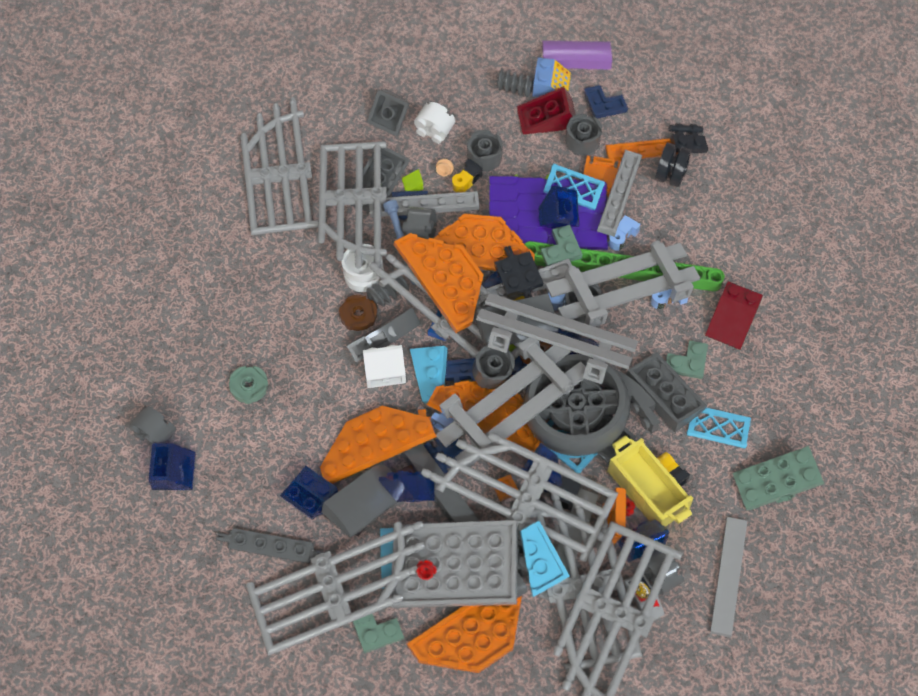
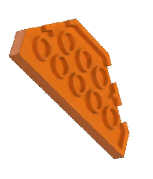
M463 214L456 222L448 225L433 238L444 241L445 244L462 245L480 270L496 271L494 263L507 258L504 251L506 246L507 248L511 246L514 255L530 251L533 260L535 254L524 245L520 237L506 225V222L501 217Z
M412 233L394 241L395 248L454 332L458 333L471 326L483 273L465 248L458 244H455V246L445 244L444 241L433 238H420Z
M469 380L454 383L452 386H437L427 405L442 413L439 405L456 393L461 400L463 410L466 412L495 389L481 388L476 381L469 382ZM515 394L477 424L478 427L485 434L523 406L521 395ZM527 423L507 438V440L534 453L537 452L541 444L534 437Z
M380 406L347 421L320 466L325 484L327 486L437 437L430 419L398 409Z
M522 596L517 598V604L462 606L407 643V647L421 664L480 673L513 650Z

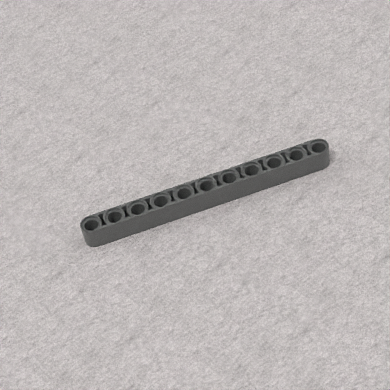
M423 444L400 453L407 464L412 465L420 482L450 523L480 522L459 493L449 488H445L442 493L436 490L438 483L421 474L424 468L432 473L435 472L443 477L445 476ZM517 573V598L528 592V588Z

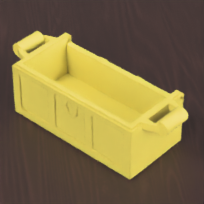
M625 435L612 444L616 456L610 459L608 473L621 488L626 489L628 497L657 531H660L674 520L679 524L692 515L690 506L693 497L683 490L675 478L671 476L646 447L642 438L635 442ZM627 443L631 444L621 452L618 451V449H620Z

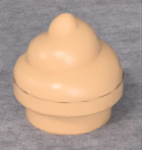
M440 159L437 162L436 171L440 176H448L453 172L454 165L450 160Z

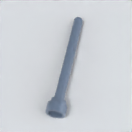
M397 200L385 202L383 204L384 210L391 217L398 240L404 237L397 215L399 209Z

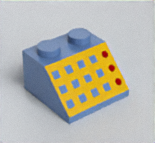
M538 57L533 97H540L563 86L568 91L571 73L555 59Z

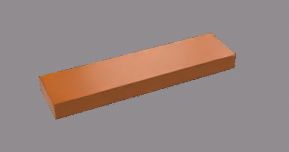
M668 138L606 145L605 149L607 158L614 159L615 161H622L625 150L641 154L642 158L660 157L666 143H671Z

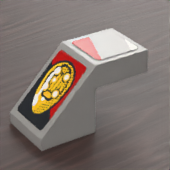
M644 574L632 601L637 603L639 611H642L652 588ZM633 576L623 580L626 590L628 589ZM658 596L650 612V616L654 617L655 620L665 615Z

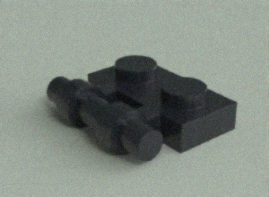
M682 123L669 125V132H675L670 137V141L676 145V153L682 147L692 149L691 153H707L709 149L705 135H698V133H703V126H697V124L683 125Z

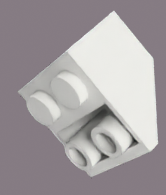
M389 345L384 348L373 347L363 350L367 388L406 383L402 345Z

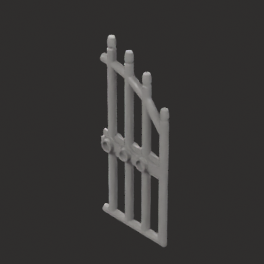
M294 97L290 98L291 113L281 116L280 107L275 103L273 104L274 119L264 125L262 114H257L258 131L249 142L246 133L241 134L251 235L318 227V220L312 221L307 178H312L310 162H304L299 118L304 117L303 110L298 111L297 102ZM292 120L297 163L287 165L282 123ZM275 127L280 166L269 167L265 133ZM259 141L262 168L251 169L249 152ZM300 179L305 222L294 223L289 181ZM282 182L287 224L276 225L271 183ZM264 184L269 225L265 227L257 226L253 185Z
M386 141L320 145L319 243H324L325 233L336 242V258L338 261L343 260L344 247L355 252V267L357 269L362 267V254L374 256V263L379 268H381V256H387V249H381V203L387 202V188L381 187V148H386ZM374 149L373 188H363V150ZM356 150L355 189H345V151ZM338 151L337 190H326L327 152ZM374 203V248L362 247L363 204ZM345 205H355V244L344 239ZM326 206H337V233L326 223Z
M388 254L386 259L397 268L392 273L388 274L374 262L369 265L371 270L382 278L378 281L381 287L389 284L434 323L431 328L436 334L445 340L450 336L476 358L479 351L461 335L455 333L443 315L439 318L395 280L404 274L428 294L408 265H404L391 254ZM482 285L475 312L477 309H482L480 305L487 299L490 293ZM474 323L467 327L482 340L479 329ZM522 342L514 344L516 348L511 352L514 360L520 355L518 345Z
M491 432L488 439L497 442L499 445L479 449L471 444H467L463 440H458L456 446L471 453L459 461L447 457L445 454L438 453L436 459L442 463L445 462L446 465L451 467L444 477L423 468L421 474L438 483L436 490L443 493L445 488H449L506 516V520H517L518 530H522L535 522L530 519L534 508H537L589 533L590 536L586 544L583 545L542 525L549 538L580 552L579 559L587 562L618 495L617 492ZM511 450L534 462L529 472L492 454ZM481 458L525 481L519 491L467 465ZM552 470L607 496L603 508L547 482ZM461 471L516 499L512 508L509 509L451 480ZM543 489L599 515L594 527L539 501Z
M551 493L554 508L593 526L586 520L582 507L574 504L576 515L563 511L561 501H559L560 497ZM534 508L530 518L535 517L536 521H540L542 525L546 526L544 517L554 516ZM556 518L560 534L570 538L566 522ZM607 520L597 538L600 542H602L608 529ZM580 530L585 545L590 534ZM612 541L607 550L611 569L600 572L598 570L590 588L601 594L617 561ZM564 544L563 547L571 578H566L546 590L549 603L557 604L562 629L568 619L564 601L577 599L587 574L579 576L573 549ZM592 549L588 558L590 567L595 558L594 549ZM620 573L613 590H617L619 600L622 603L626 591ZM581 609L580 615L584 631H586L590 622V616L588 611ZM603 618L608 635L613 623ZM627 629L628 635H629V639H630L631 634H632L633 631H630V630ZM594 635L588 646L591 659L581 662L580 666L582 669L594 667L599 656ZM615 638L611 648L612 654L608 655L604 665L620 662L624 652H620L617 638ZM639 640L631 659L643 657ZM570 663L565 664L566 673L571 666Z
M418 521L413 525L410 524L402 527L401 522H397L394 524L395 531L334 556L331 555L330 551L318 554L316 557L311 558L312 565L256 588L254 582L247 583L248 594L268 656L385 609L394 603L401 602L403 600L401 594H396L392 598L389 596L400 580L410 577L412 574H417V565L402 570L405 557L425 548L424 542H418L405 548L404 536L413 533L415 530L422 529L424 527L423 522ZM397 540L398 551L338 575L335 564ZM396 561L392 575L345 594L342 582ZM312 573L316 574L318 584L261 606L258 595ZM385 587L376 603L351 613L348 601ZM322 591L324 603L267 625L264 614ZM328 610L331 618L330 622L273 645L270 633Z
M610 522L558 639L557 646L554 648L553 654L559 657L563 652V647L566 645L571 665L562 684V689L568 691L572 681L577 676L584 687L581 696H615L640 635L647 638L655 620L654 617L650 616V612L674 558L680 560L683 552L617 523ZM616 532L627 538L601 594L590 588ZM637 541L646 545V548L621 603L610 598L633 543ZM655 549L666 554L644 607L642 611L630 607V604ZM581 609L593 613V616L576 652L571 631ZM602 617L613 622L588 679L580 664ZM622 626L633 632L608 690L604 695L595 687V684Z

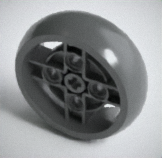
M570 354L557 362L556 365L563 373H566L580 361L586 366L588 359L594 358L583 354ZM608 364L602 384L609 390H602L595 382L583 379L576 385L579 388L562 395L527 422L529 429L538 441L560 454L586 456L602 451L619 438L630 416V396L624 380ZM544 373L527 385L523 405L552 383ZM593 402H600L601 404L594 405ZM558 404L561 405V407L555 408L553 407V405ZM604 415H614L613 419L605 427L589 434V431L601 422ZM543 419H552L556 426L569 432L570 435L553 429ZM575 421H581V422H583V423L580 424V425H577V424H575L574 422H575Z

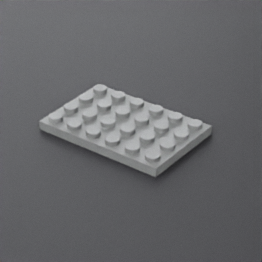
M517 520L423 524L424 527L422 529L415 530L413 533L404 536L405 548L418 542H424L425 548L406 556L402 570L417 565L419 561L430 560L436 566L437 572L429 580H423L417 574H412L410 577L400 580L392 591L391 598L396 594H401L403 600L397 604L394 603L391 606L392 608L517 604ZM393 540V553H394V552L398 551V550H397V540ZM396 561L392 562V574Z

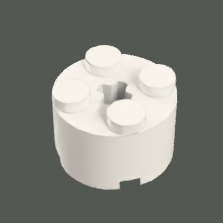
M430 102L429 104L425 103L414 120L418 135L432 137L433 142L440 144L455 124V118L452 114L449 116L446 113L448 110L444 106Z

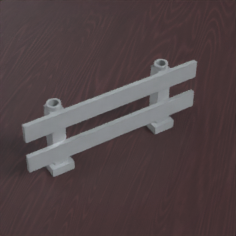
M655 241L650 245L651 252L582 273L576 266H571L566 270L567 277L546 283L545 286L551 298L574 291L579 302L559 307L558 312L560 316L573 320L586 315L585 324L596 327L605 324L608 315L606 309L669 289H672L670 298L673 302L688 298L694 288L691 282L700 280V276L694 266L678 270L673 260L687 256L681 243L665 247L663 242ZM656 265L660 267L663 276L593 297L588 287Z
M489 293L485 304L507 311L505 316L481 309L476 318L478 321L499 327H493L488 343L489 348L507 353L512 332L594 358L588 359L583 378L599 384L603 383L608 367L606 362L629 369L632 357L610 351L612 345L635 352L638 344L637 340ZM521 315L598 340L600 344L595 346L518 321Z
M529 337L519 344L518 348L520 355L525 360L529 357L532 362L466 412L463 410L461 400L456 393L449 397L439 406L442 414L447 419L452 417L455 421L441 430L436 436L445 447L449 446L464 433L474 442L472 445L479 449L499 445L497 442L488 439L490 432L507 439L562 395L570 393L574 386L584 379L583 375L586 366L580 361L566 373H563L556 363L568 355L570 350L553 345L544 352L540 348L539 340ZM543 373L553 382L486 434L478 427L477 424ZM464 450L455 459L459 461L471 453ZM481 458L476 459L475 461L471 462V463L468 464L467 466H469V467L472 466L475 462H477V461H478L479 459H481Z

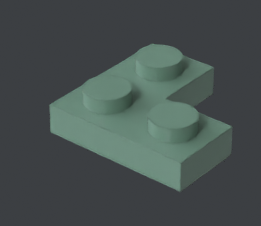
M567 225L552 229V235L557 245L541 249V255L546 267L568 258L570 262L582 259L583 254L571 226Z
M689 340L686 356L668 353L666 362L678 375L703 379L708 344Z
M372 613L353 621L364 654L404 639L397 618L377 625Z

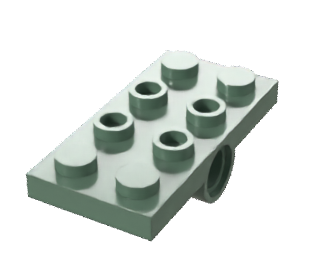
M809 446L732 473L747 511L775 501L777 503L789 501L797 493L824 484Z

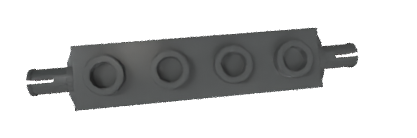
M235 528L232 529L230 534L218 532L216 536V541L227 542L228 549L307 564L316 555L326 553L316 551L312 542Z

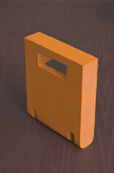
M587 155L583 174L605 181L608 188L607 197H609L621 161H618L617 168H614V159L594 156L593 164H591L590 156Z
M616 487L614 491L618 495L606 520L608 527L611 521L626 527V489ZM615 532L612 538L613 545H615L623 535Z

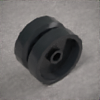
M667 142L660 158L655 180L664 183L669 173H671L670 185L680 187L689 166L692 149L682 147L676 157V145Z

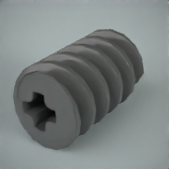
M501 68L496 86H498L499 90L505 87L506 92H509L511 89L512 94H515L518 90V95L520 96L525 92V97H529L534 85V78L531 81L530 75H527L523 79V73L517 77L516 71L513 75H510V70H507L504 74L503 68Z
M402 275L395 279L409 291L408 284ZM375 283L373 288L369 287L366 289L369 300H373L377 308L378 303L382 307L385 305L384 299L390 303V296L394 299L397 298V291L389 284L381 287Z

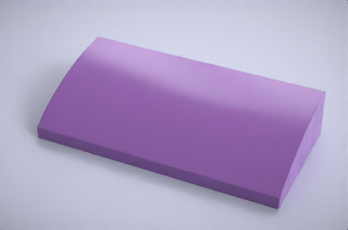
M542 40L543 58L555 59L564 68L611 69L612 51L610 42Z

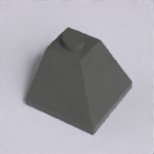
M387 89L378 90L366 123L398 136L410 103L402 96Z

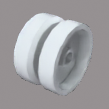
M362 244V247L374 248L372 245ZM347 249L341 262L345 283L348 287L357 292H366V289L369 287L373 288L375 283L379 284L378 281L382 278L369 267L374 262V256L362 254V267L357 269L355 267V252ZM381 256V268L384 270L383 259Z

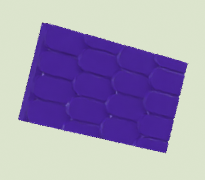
M490 176V216L501 217L524 244L526 242H539L557 245L552 235V229L570 225L580 249L608 250V235L597 231L607 204L606 182L596 209L592 210L544 193L543 191L548 179ZM569 179L559 181L563 189L572 186ZM572 179L574 184L582 182V180ZM588 182L592 191L597 189L598 185ZM557 183L552 184L550 187L561 191ZM585 184L577 187L580 195L589 192ZM574 188L565 192L566 194L578 197ZM591 195L582 198L591 203L593 201Z

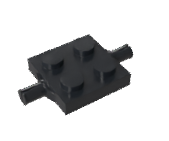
M506 246L504 251L507 258L495 262L494 266L507 297L514 295H524L525 298L532 297L531 291L542 287L544 282L530 251L514 255L511 246H508V248Z

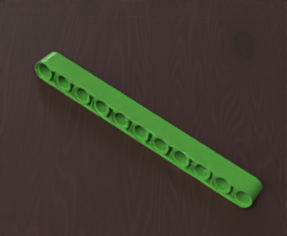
M526 242L524 245L535 254V264L546 267L541 255V249L554 245ZM580 249L583 254L582 259L571 261V264L579 268L580 272H585L605 266L603 263L608 265L635 256ZM674 262L678 270L692 266L695 267L700 280L691 282L694 286L693 289L718 291L721 289L725 275L720 269ZM656 265L618 278L647 281L663 276L660 267Z

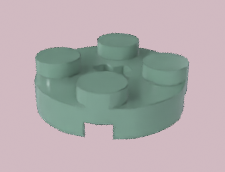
M253 366V368L239 367L231 374L229 379L231 395L236 400L245 404H251L263 398L269 387L265 372L257 366ZM245 382H253L251 387H245Z

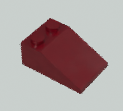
M564 86L517 106L523 135L563 131L567 128L569 120L576 115L572 97Z
M728 281L705 336L741 350L763 295Z

